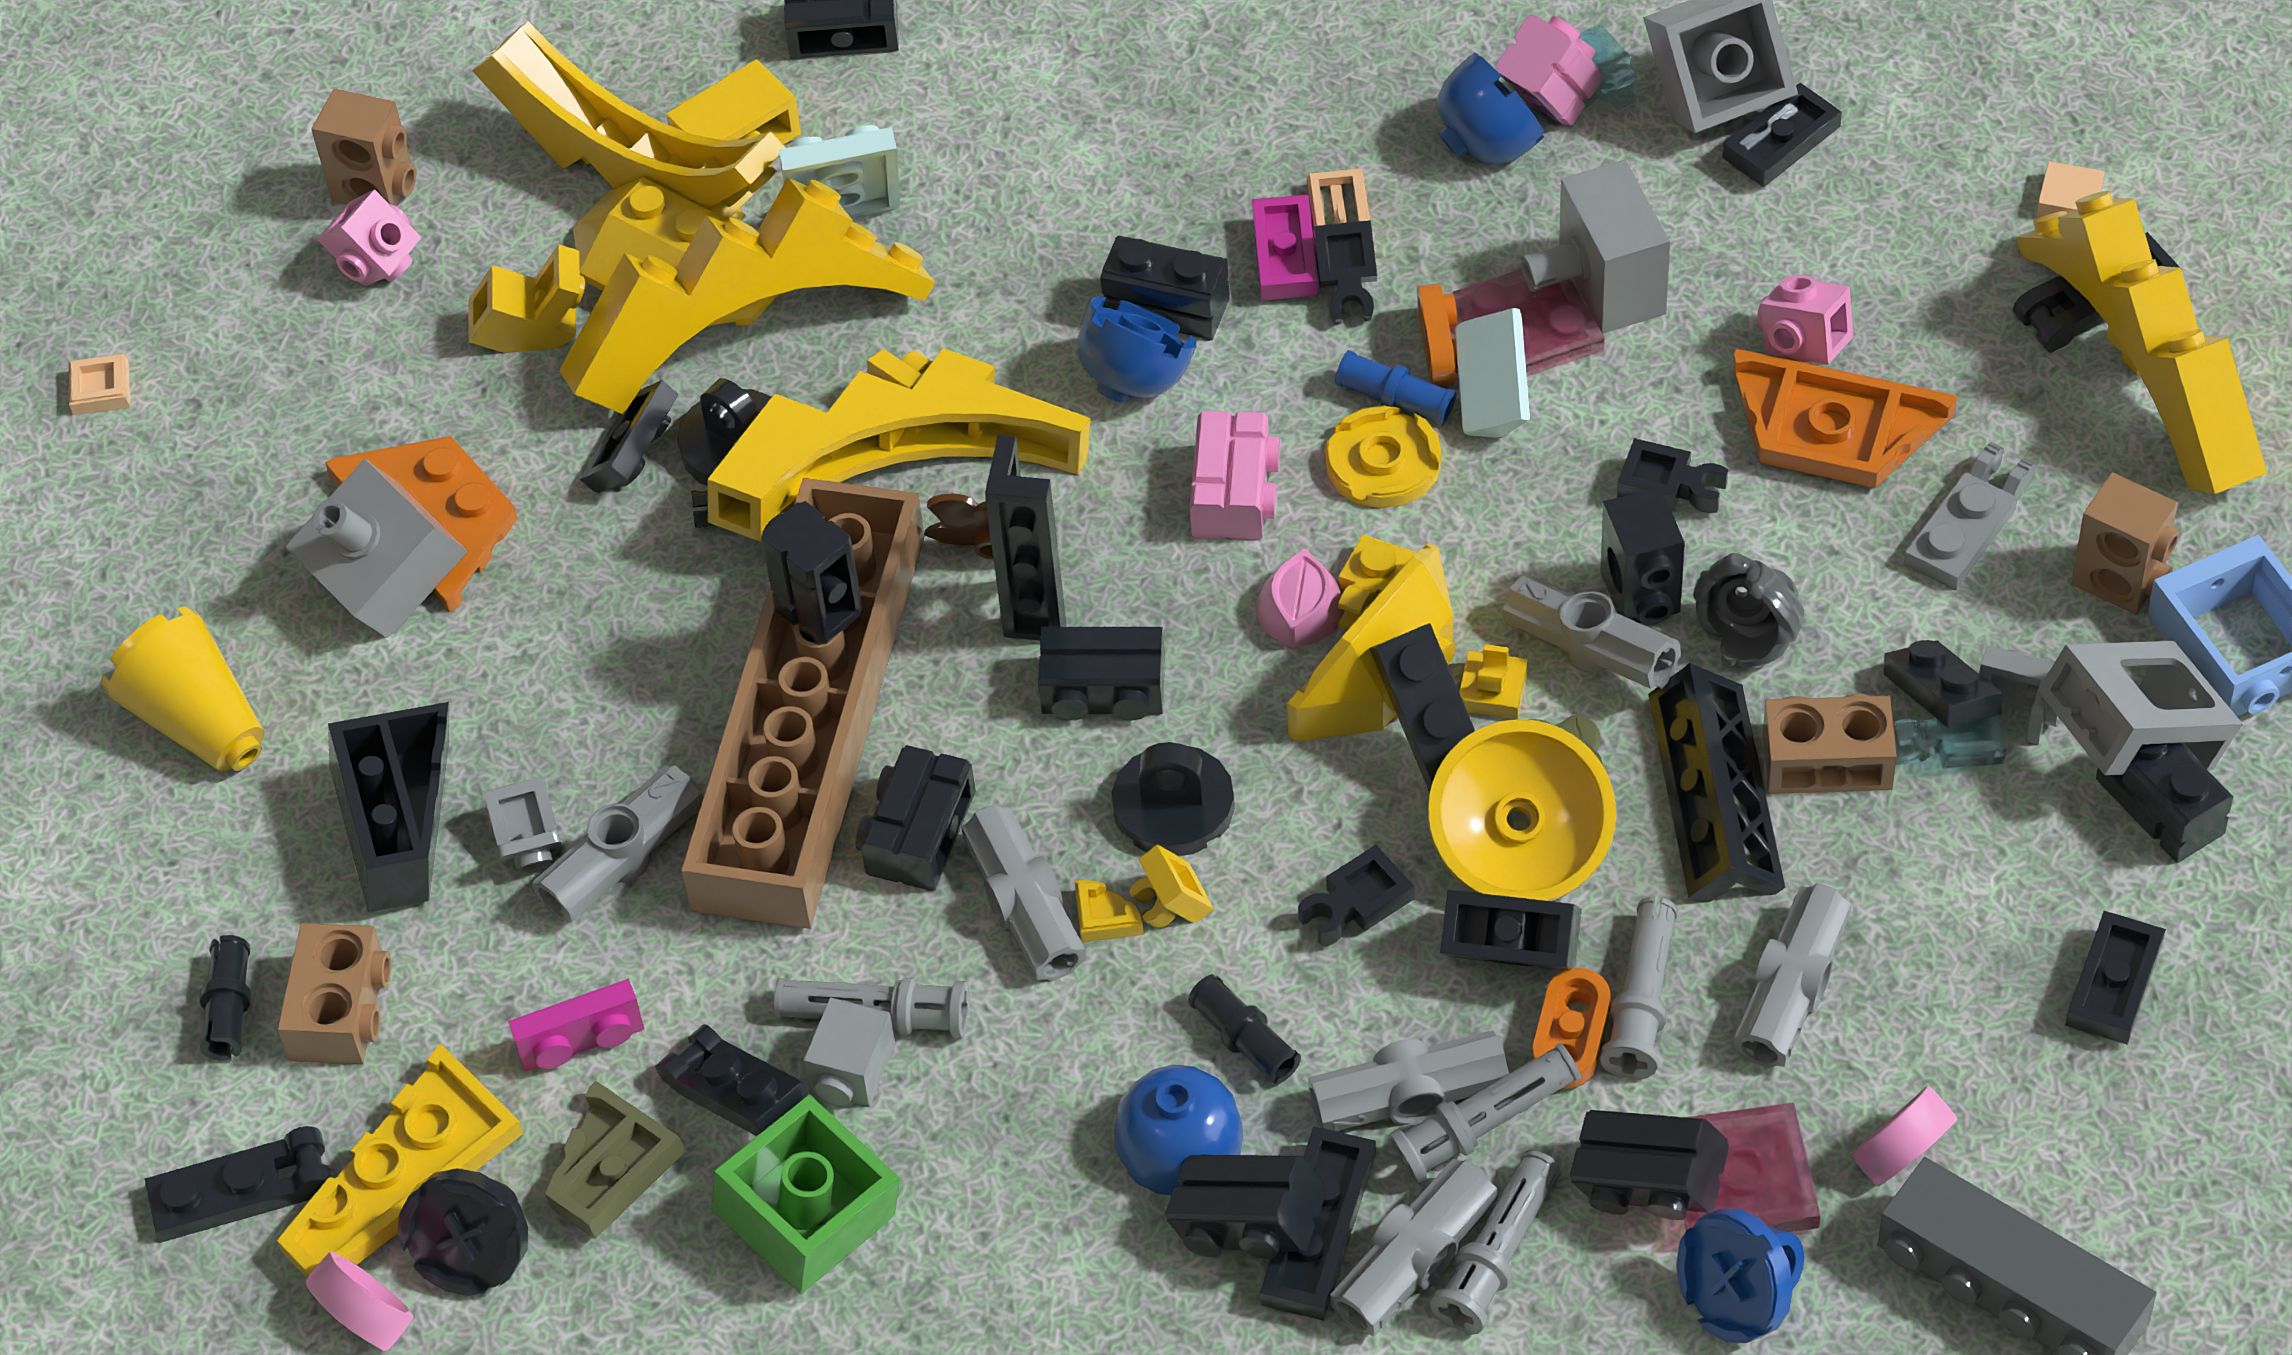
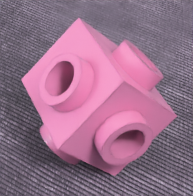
M374 189L350 201L317 240L336 258L337 266L348 278L368 286L384 278L389 283L397 279L411 265L413 258L408 253L422 237L410 226V221L406 214L398 207L388 204Z
M1807 275L1786 276L1768 296L1763 298L1758 309L1757 323L1759 329L1763 330L1765 354L1785 357L1789 360L1803 363L1814 362L1829 365L1854 337L1850 286L1816 281L1813 277Z

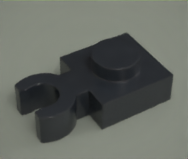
M1371 220L1314 226L1313 233L1320 287L1335 285L1337 287V291L1332 296L1330 303L1331 320L1334 324L1342 323L1341 306L1347 301L1358 302L1363 309L1364 321L1371 320L1374 310L1373 298L1362 287L1364 282L1377 281L1378 276Z
M1634 438L1617 482V497L1661 487L1671 511H1674L1678 498L1689 500V503L1698 511L1717 513L1720 493L1707 490L1705 487L1713 486L1719 489H1726L1728 469L1715 463H1706L1697 467L1690 466V451Z
M1374 845L1327 875L1326 886L1329 894L1315 893L1304 898L1298 905V920L1304 925L1315 917L1322 916L1328 918L1329 921L1322 924L1317 930L1319 944L1322 947L1336 943L1342 937L1345 925L1352 920L1365 932L1413 901L1414 885L1377 845Z

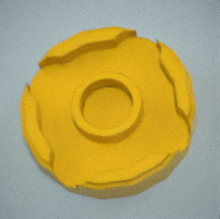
M1384 405L1362 408L1344 417L1334 427V434L1330 437L1329 442L1327 439L1324 449V460L1328 479L1339 494L1358 505L1382 509L1404 506L1422 497L1437 481L1442 464V451L1438 434L1426 419L1415 413L1414 418L1409 415L1400 414V408Z

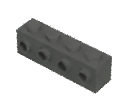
M1925 1156L1881 1215L1877 1246L1884 1249L1892 1261L1905 1269L1921 1271L1941 1283L1943 1288L1956 1300L1965 1304L1975 1303L1998 1317L2002 1324L2013 1334L2025 1339L2033 1338L2057 1352L2058 1355H2128L2150 1323L2157 1294L2156 1291Z

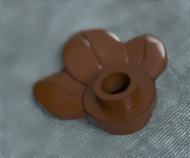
M955 493L936 495L927 501V508L941 522L927 527L924 532L925 536L946 544L973 545L974 552L977 555L993 560L986 501L978 504L968 496Z

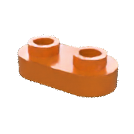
M1441 283L1418 285V317L1430 383L1439 387L1454 386L1456 384V374L1458 373L1456 338L1452 339L1450 328H1456L1457 326L1454 294H1443Z
M1586 968L1566 969L1552 978L1546 990L1533 1041L1532 1060L1550 1051L1558 1043H1562L1575 1060L1582 1078L1569 1083L1561 1089L1579 1087L1593 1076L1609 1017V986L1601 975ZM1574 1002H1581L1589 1008L1583 1012L1570 1010L1567 1006Z

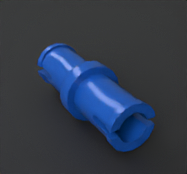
M1351 350L1344 354L1335 376V384L1338 386H1345L1380 400L1381 406L1398 407L1410 413H1415L1436 422L1440 426H1444L1452 412L1457 395L1451 389L1447 390L1411 376V371L1407 367L1397 364L1393 369L1357 355Z

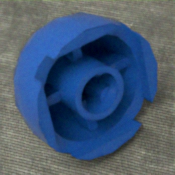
M1476 52L1458 65L1443 82L1438 94L1437 111L1445 128L1438 134L1446 146L1459 159L1468 153L1482 164L1500 165L1512 162L1544 138V131L1520 96L1514 90L1510 92L1498 80L1501 75Z
M1097 296L1091 298L1078 333V352L1085 371L1099 382L1097 386L1099 393L1114 401L1128 403L1131 396L1150 398L1167 392L1179 382L1197 347L1196 339L1192 335L1184 343L1177 338L1181 326L1152 310L1123 300L1120 301L1117 310L1103 307L1106 297Z
M1173 1064L1153 1069L1131 1084L1118 1105L1114 1141L1120 1161L1127 1168L1129 1176L1137 1184L1157 1194L1172 1195L1174 1188H1179L1177 1179L1186 1157L1201 1154L1240 1155L1243 1141V1124L1233 1094L1217 1077L1194 1066Z

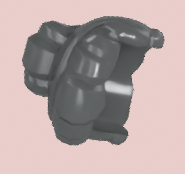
M1731 553L1711 565L1709 570L1702 571L1696 580L1693 591L1696 614L1704 631L1716 637H1722L1720 649L1722 653L1721 662L1724 666L1732 667L1737 663L1746 668L1763 667L1783 655L1790 642L1796 640L1802 627L1804 608L1799 600L1795 583L1784 572L1771 569L1761 561L1751 560L1742 554ZM1744 587L1747 591L1740 592L1737 588Z

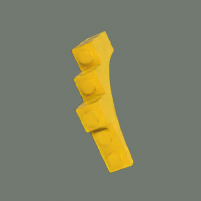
M528 21L507 36L472 70L560 167L565 169L581 158L586 165L591 163L614 189L645 177L726 219L732 217L743 220L746 214L740 208L754 192L760 189L777 172L771 163L779 156L778 149L785 148L771 131L751 139L720 140L693 135L664 124L626 104L590 79L559 53Z
M788 177L758 231L736 218L730 217L727 223H724L706 215L676 269L654 256L648 255L645 261L624 253L559 371L575 395L623 414L646 380L680 345L717 319L757 300L800 288L852 285L887 289L925 301L935 281L921 265L924 258L915 250L899 242H894L892 247L889 248L876 242L877 237L871 231L852 222L851 217L839 204L841 196L835 190L816 180H811L807 186Z
M2110 191L2094 193L2076 200L2077 210L2070 213L2060 211L2042 216L2033 221L2035 230L2016 236L2020 254L2024 259L2041 263L2064 277L2091 303L2112 329L2134 363L2157 407L2173 444L2186 485L2190 490L2217 494L2268 474L2229 340L2225 337L2204 336L2202 329L2198 328L2182 270L2180 267L2157 266L2156 260L2152 259L2135 199L2112 198Z
M942 348L912 389L859 371L828 412L774 394L708 478V523L761 542L762 531L768 522L776 515L785 513L795 505L803 478L840 483L857 474L900 462L937 457H993L998 435L1016 436L1019 461L1037 463L1078 475L1088 459L1091 418L994 384L995 366Z

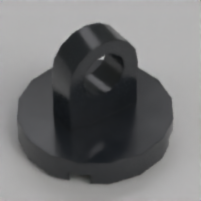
M719 378L700 396V401L689 409L680 422L677 443L685 470L696 481L708 486L710 475L772 396L754 389H742L728 379Z
M1157 743L1132 757L1118 772L1111 792L1116 826L1122 834L1124 832L1127 837L1133 840L1134 846L1146 853L1156 845H1159L1177 856L1195 854L1207 848V842L1213 840L1218 834L1219 838L1230 826L1235 810L1232 779L1220 760L1200 748L1179 743Z
M455 1168L435 1172L413 1189L399 1213L398 1238L403 1251L408 1247L410 1255L416 1261L413 1267L423 1279L444 1291L472 1296L483 1294L488 1288L498 1285L500 1287L513 1276L528 1250V1225L515 1192L507 1185L493 1180L480 1172Z

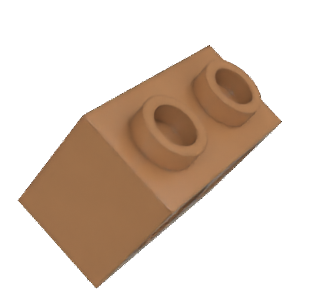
M334 88L311 128L331 200L347 205L350 201L375 189L388 204L397 207L403 196L408 197L412 193L417 172L415 165L411 163L406 144V129L401 125L395 101Z
M2111 472L2083 513L2071 585L2137 615L2147 598L2151 597L2154 580L2173 572V567L2167 565L2166 562L2173 553L2180 536V530L2173 527L2178 502Z
M1850 694L1844 697L1827 698L1788 696L1783 699L1765 700L1763 743L1768 794L1893 790L1897 755L1890 695L1868 696L1865 694ZM1855 738L1864 739L1865 741L1855 740ZM1793 740H1797V741H1802L1803 743H1796V742H1792V741H1793Z
M300 923L277 1029L289 1061L340 1064L364 1063L367 1043L376 1042L380 1032L381 1015L380 1008L376 1004L378 989H386L391 978V956L389 951H382L374 926ZM351 965L350 967H348V968H346V969H344V970L336 971V970H338V969L341 968V967ZM333 1019H340L335 1023L326 1024Z

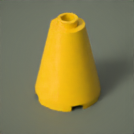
M184 606L176 608L183 616L170 621L162 613L149 619L132 632L109 659L117 668L111 679L107 678L104 674L102 675L101 684L104 692L113 701L218 771H228L232 768L235 771H240L251 765L262 751L261 742L264 737V730L202 617L195 610Z

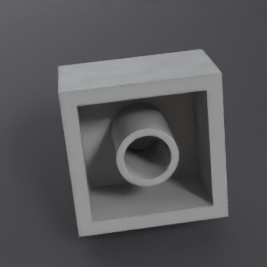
M1688 0L1643 17L1672 120L1674 123L1692 132L1697 133L1798 94L1772 0Z
M1626 159L1562 178L1559 247L1521 257L1522 273L1530 291L1534 292L1542 287L1573 278L1602 334L1666 315L1670 240Z
M365 458L335 492L317 506L313 516L285 546L355 618L386 638L398 630L468 552L399 482Z

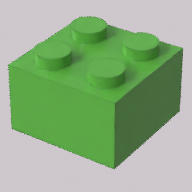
M809 1094L714 1171L711 1210L791 1286L802 1294L895 1216L900 1177Z

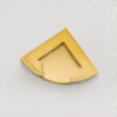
M1074 880L1082 942L1144 935L1140 913L1131 901L1106 889V884L1101 882Z

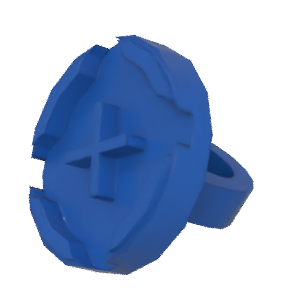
M1719 1209L1697 1219L1698 1221L1694 1227L1686 1229L1679 1242L1676 1267L1680 1290L1687 1305L1694 1303L1698 1312L1703 1316V1318L1697 1319L1707 1332L1728 1343H1749L1779 1329L1790 1311L1793 1288L1799 1282L1803 1271L1805 1256L1803 1245L1798 1236L1788 1231L1768 1227L1760 1218L1742 1209Z

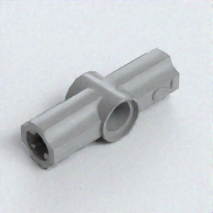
M1521 575L1509 588L1506 603L1502 608L1506 624L1566 650L1571 664L1581 671L1600 672L1608 669L1650 689L1655 686L1662 689L1668 683L1670 677L1674 675L1676 664L1681 656L1678 640L1615 613L1611 599L1603 593L1588 591L1574 595L1534 576L1526 578Z
M665 765L622 804L604 805L596 810L589 818L587 824L588 833L532 882L535 894L545 904L548 911L561 922L567 920L572 923L617 882L624 883L641 876L649 866L650 853L701 808L703 802L702 793L696 788L690 777L677 766L668 767ZM624 842L622 844L613 845L615 843Z
M993 804L974 812L973 817L961 826L963 839L966 847L970 850L976 866H978L984 877L985 891L995 916L999 914L1003 916L997 919L1003 930L1011 929L1037 980L1046 979L1052 982L1074 973L1075 969L1086 961L1085 948L1072 926L1071 920H1069L1063 909V899L1059 885L1047 860L1043 856L1036 858L1010 807L1000 808Z
M1819 883L1810 887L1800 886L1788 916L1785 918L1778 939H1770L1756 970L1753 982L1754 993L1734 1036L1733 1049L1741 1053L1747 1061L1767 1068L1774 1066L1785 1067L1788 1058L1791 1056L1792 1049L1800 1036L1808 1012L1815 1013L1821 1001L1816 1000V996L1823 997L1833 965V959L1831 958L1851 912L1852 903L1846 901L1837 889Z
M1494 1030L1430 1047H1427L1420 1040H1400L1379 1050L1371 1062L1309 1077L1308 1085L1319 1127L1339 1131L1390 1117L1393 1122L1400 1125L1415 1123L1414 1117L1419 1116L1420 1121L1426 1120L1436 1114V1106L1444 1101L1448 1103L1471 1097L1499 1081L1502 1077L1509 1074L1499 1035H1496Z
M1453 1158L1410 1207L1406 1204H1400L1384 1218L1372 1238L1370 1251L1330 1294V1306L1340 1315L1345 1323L1361 1334H1369L1374 1337L1391 1317L1399 1311L1401 1306L1418 1287L1427 1290L1435 1284L1438 1278L1433 1275L1436 1272L1441 1276L1445 1273L1454 1260L1458 1243L1497 1200V1188L1489 1181L1485 1172L1467 1159L1459 1161Z

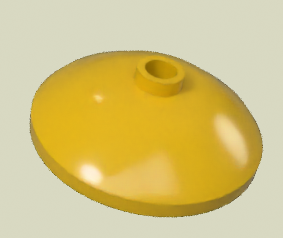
M1526 719L1506 720L1489 724L1474 731L1462 739L1447 754L1432 782L1428 800V824L1433 845L1443 864L1461 884L1474 893L1555 901L1583 885L1601 865L1609 850L1615 831L1616 802L1611 781L1605 768L1592 750L1577 737L1562 728L1540 721ZM1512 812H1522L1529 819V827L1522 831L1514 830L1508 825L1507 816Z

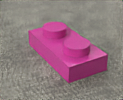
M1296 195L1252 199L1261 301L1318 296V278L1309 196Z
M629 979L508 1021L524 1072L538 1067L543 1069L556 1068L566 1063L572 1055L597 1046H618L627 1041L632 1034L645 1030L637 998Z

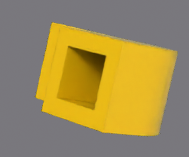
M558 244L534 278L492 265L469 297L468 342L503 353L556 349L568 343L576 335V307L579 305L585 289V278L580 275L579 250Z

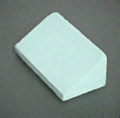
M1511 308L1458 324L1455 328L1463 431L1470 436L1504 437L1530 419L1520 309Z

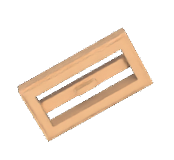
M1362 168L1306 174L1313 231L1314 226L1325 225L1320 193L1321 186H1330L1335 224L1347 223L1341 184L1352 183L1357 221L1370 220Z

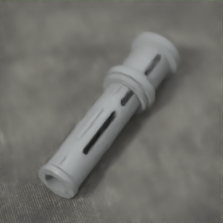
M1655 896L1645 897L1638 902L1636 909L1637 918L1623 993L1616 996L1610 1005L1608 1015L1613 1023L1611 1040L1603 1046L1600 1055L1601 1065L1607 1072L1618 1077L1637 1080L1646 1079L1654 1075L1658 1067L1659 1059L1654 1051L1656 1035L1664 1028L1667 1018L1664 1005L1660 1001L1674 921L1678 914L1676 905L1670 900L1661 897L1658 918L1654 919L1652 914Z
M907 977L897 980L894 986L796 981L786 978H778L774 994L776 1018L795 1017L821 1020L827 1003H817L815 1000L817 998L830 999L831 997L839 1000L863 1001L862 1006L889 1012L893 1030L898 1031L900 1034L910 1035L914 1029L950 1031L953 1038H963L966 1034L970 1011V991L967 981H956L953 987L918 985L914 978ZM880 1003H891V1007H880ZM924 1005L945 1006L943 1010L922 1009Z
M1558 1043L1550 1051L1514 1072L1505 1075L1499 1081L1460 1104L1456 1105L1453 1101L1449 1103L1444 1101L1436 1106L1435 1115L1404 1133L1396 1129L1389 1134V1137L1415 1182L1420 1184L1427 1180L1426 1172L1459 1152L1464 1156L1474 1152V1147L1478 1146V1137L1582 1077L1567 1049L1562 1043ZM1519 1091L1518 1093L1514 1094L1513 1096L1507 1098L1508 1096L1512 1095L1513 1093Z
M1528 1150L1522 1155L1520 1164L1500 1199L1495 1204L1476 1241L1468 1243L1457 1252L1454 1262L1457 1268L1445 1289L1437 1290L1430 1300L1431 1311L1442 1323L1469 1335L1479 1334L1487 1323L1486 1309L1495 1293L1504 1290L1511 1280L1512 1267L1509 1262L1528 1228L1533 1223L1554 1182L1561 1175V1171H1558L1560 1169L1558 1163L1547 1154Z

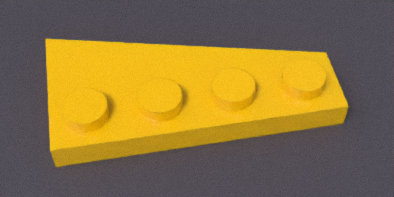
M441 1043L426 1059L428 1067L413 1086L407 1083L391 1102L393 1110L373 1134L366 1132L351 1150L353 1158L336 1178L329 1177L277 1239L282 1254L306 1279L330 1251L358 1265L398 1233L399 1213L409 1194L419 1183L433 1173L455 1168L476 1172L523 1135L520 1121Z

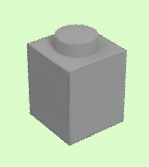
M830 997L803 1060L810 1092L816 1093L820 1099L832 1105L847 1106L852 1102L870 1107L896 1044L890 1013Z

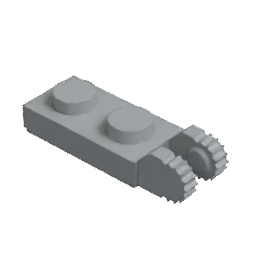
M1993 442L1988 443L1976 458L1970 473L1965 472L1907 548L1904 556V565L1957 590L2015 512L2018 499L2029 486L2036 473L2037 464L2026 458L2021 459L2008 475L2001 490L1987 483V481L1998 470L2002 462L2004 448Z

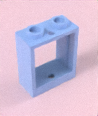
M2259 534L2155 579L2147 616L2166 641L2176 642L2236 716L2246 712L2251 714L2260 713L2274 704L2278 698L2292 692V652L2237 676L2194 618L2252 593L2292 645V577Z

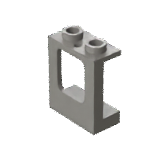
M2175 641L2066 644L2037 690L2104 775L2124 774L2142 744L2182 742L2187 745L2207 770H2213L2243 725ZM2152 665L2139 688L2122 666Z

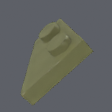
M597 1081L589 1087L585 1096L589 1108L581 1128H572L564 1147L565 1158L562 1164L555 1169L545 1193L552 1210L594 1239L611 1225L686 1152L678 1135Z

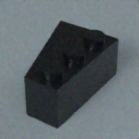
M449 702L328 723L329 767L367 911L374 912L429 901L449 749Z

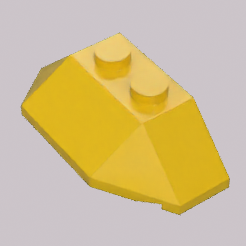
M641 177L607 191L573 227L575 248L579 250L580 275L584 276L586 283L603 291L624 253L645 261L648 255L654 256L676 269L706 215L724 223H727L728 219L645 177ZM778 295L757 300L717 319L709 326L735 322L736 326L752 324Z
M1428 542L1406 563L1315 668L1311 678L1301 689L1299 688L1287 702L1288 736L1297 742L1383 730L1395 717L1396 712L1369 649L1374 645L1421 625L1431 623L1449 666L1456 651V644L1453 642V612L1437 546Z

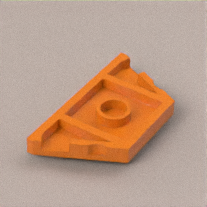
M1737 348L1734 353V376L1758 460L1762 464L1876 488L1954 417L1958 395Z
M452 436L336 457L325 462L329 476L340 486L365 458L399 482L468 551L432 591L449 612L459 606L463 600L461 592L475 571L482 572L492 557V550L495 544L506 537L518 519L515 506Z

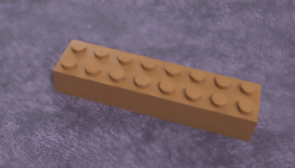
M803 478L795 504L797 502H808L825 515L826 522H834L851 536L863 607L862 615L830 642L818 645L800 631L799 624H791L775 611L772 597L773 591L769 586L681 872L692 912L811 929L925 535L919 493Z

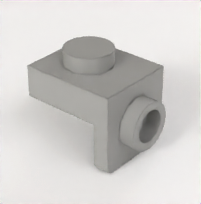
M1987 645L1981 661L1979 674L2003 693L2002 705L2031 712L2026 742L2038 745L2045 724L2056 727L2059 721V717L2037 691L2054 663L2031 657L2022 651L2004 650Z
M541 776L483 792L502 864L515 862L516 870L522 871L552 862L551 852L562 850L563 848L544 777Z

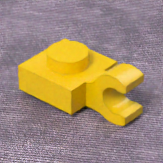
M1362 534L1339 575V588L1343 594L1339 600L1338 608L1345 610L1338 623V628L1348 630L1417 552Z

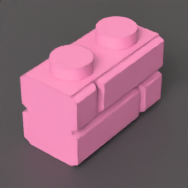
M1536 15L1527 16L1514 36L1516 44H1509L1496 63L1497 72L1530 107L1563 126H1572L1586 106L1583 99L1591 98L1604 78L1600 68L1592 61L1597 51L1579 38L1581 33L1576 28L1559 17L1552 15L1550 20L1546 22Z
M1201 411L1198 414L1189 507L1191 535L1194 538L1225 539V537L1240 540H1260L1263 538L1264 518L1275 519L1276 483H1267L1268 472H1279L1280 437L1269 436L1268 416L1264 412H1237L1235 415H1231L1228 411Z

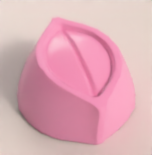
M1302 549L1271 574L1262 586L1256 602V614L1261 627L1269 636L1290 648L1308 645L1333 634L1338 628V623L1345 610L1338 608L1342 594L1336 580L1308 549Z
M1928 1085L1866 1139L1851 1154V1157L1872 1183L1880 1186L1925 1152L1956 1122L1957 1118L1939 1095Z
M330 1251L306 1279V1286L309 1291L337 1321L382 1351H388L414 1318L408 1307L389 1289L362 1268L335 1252Z

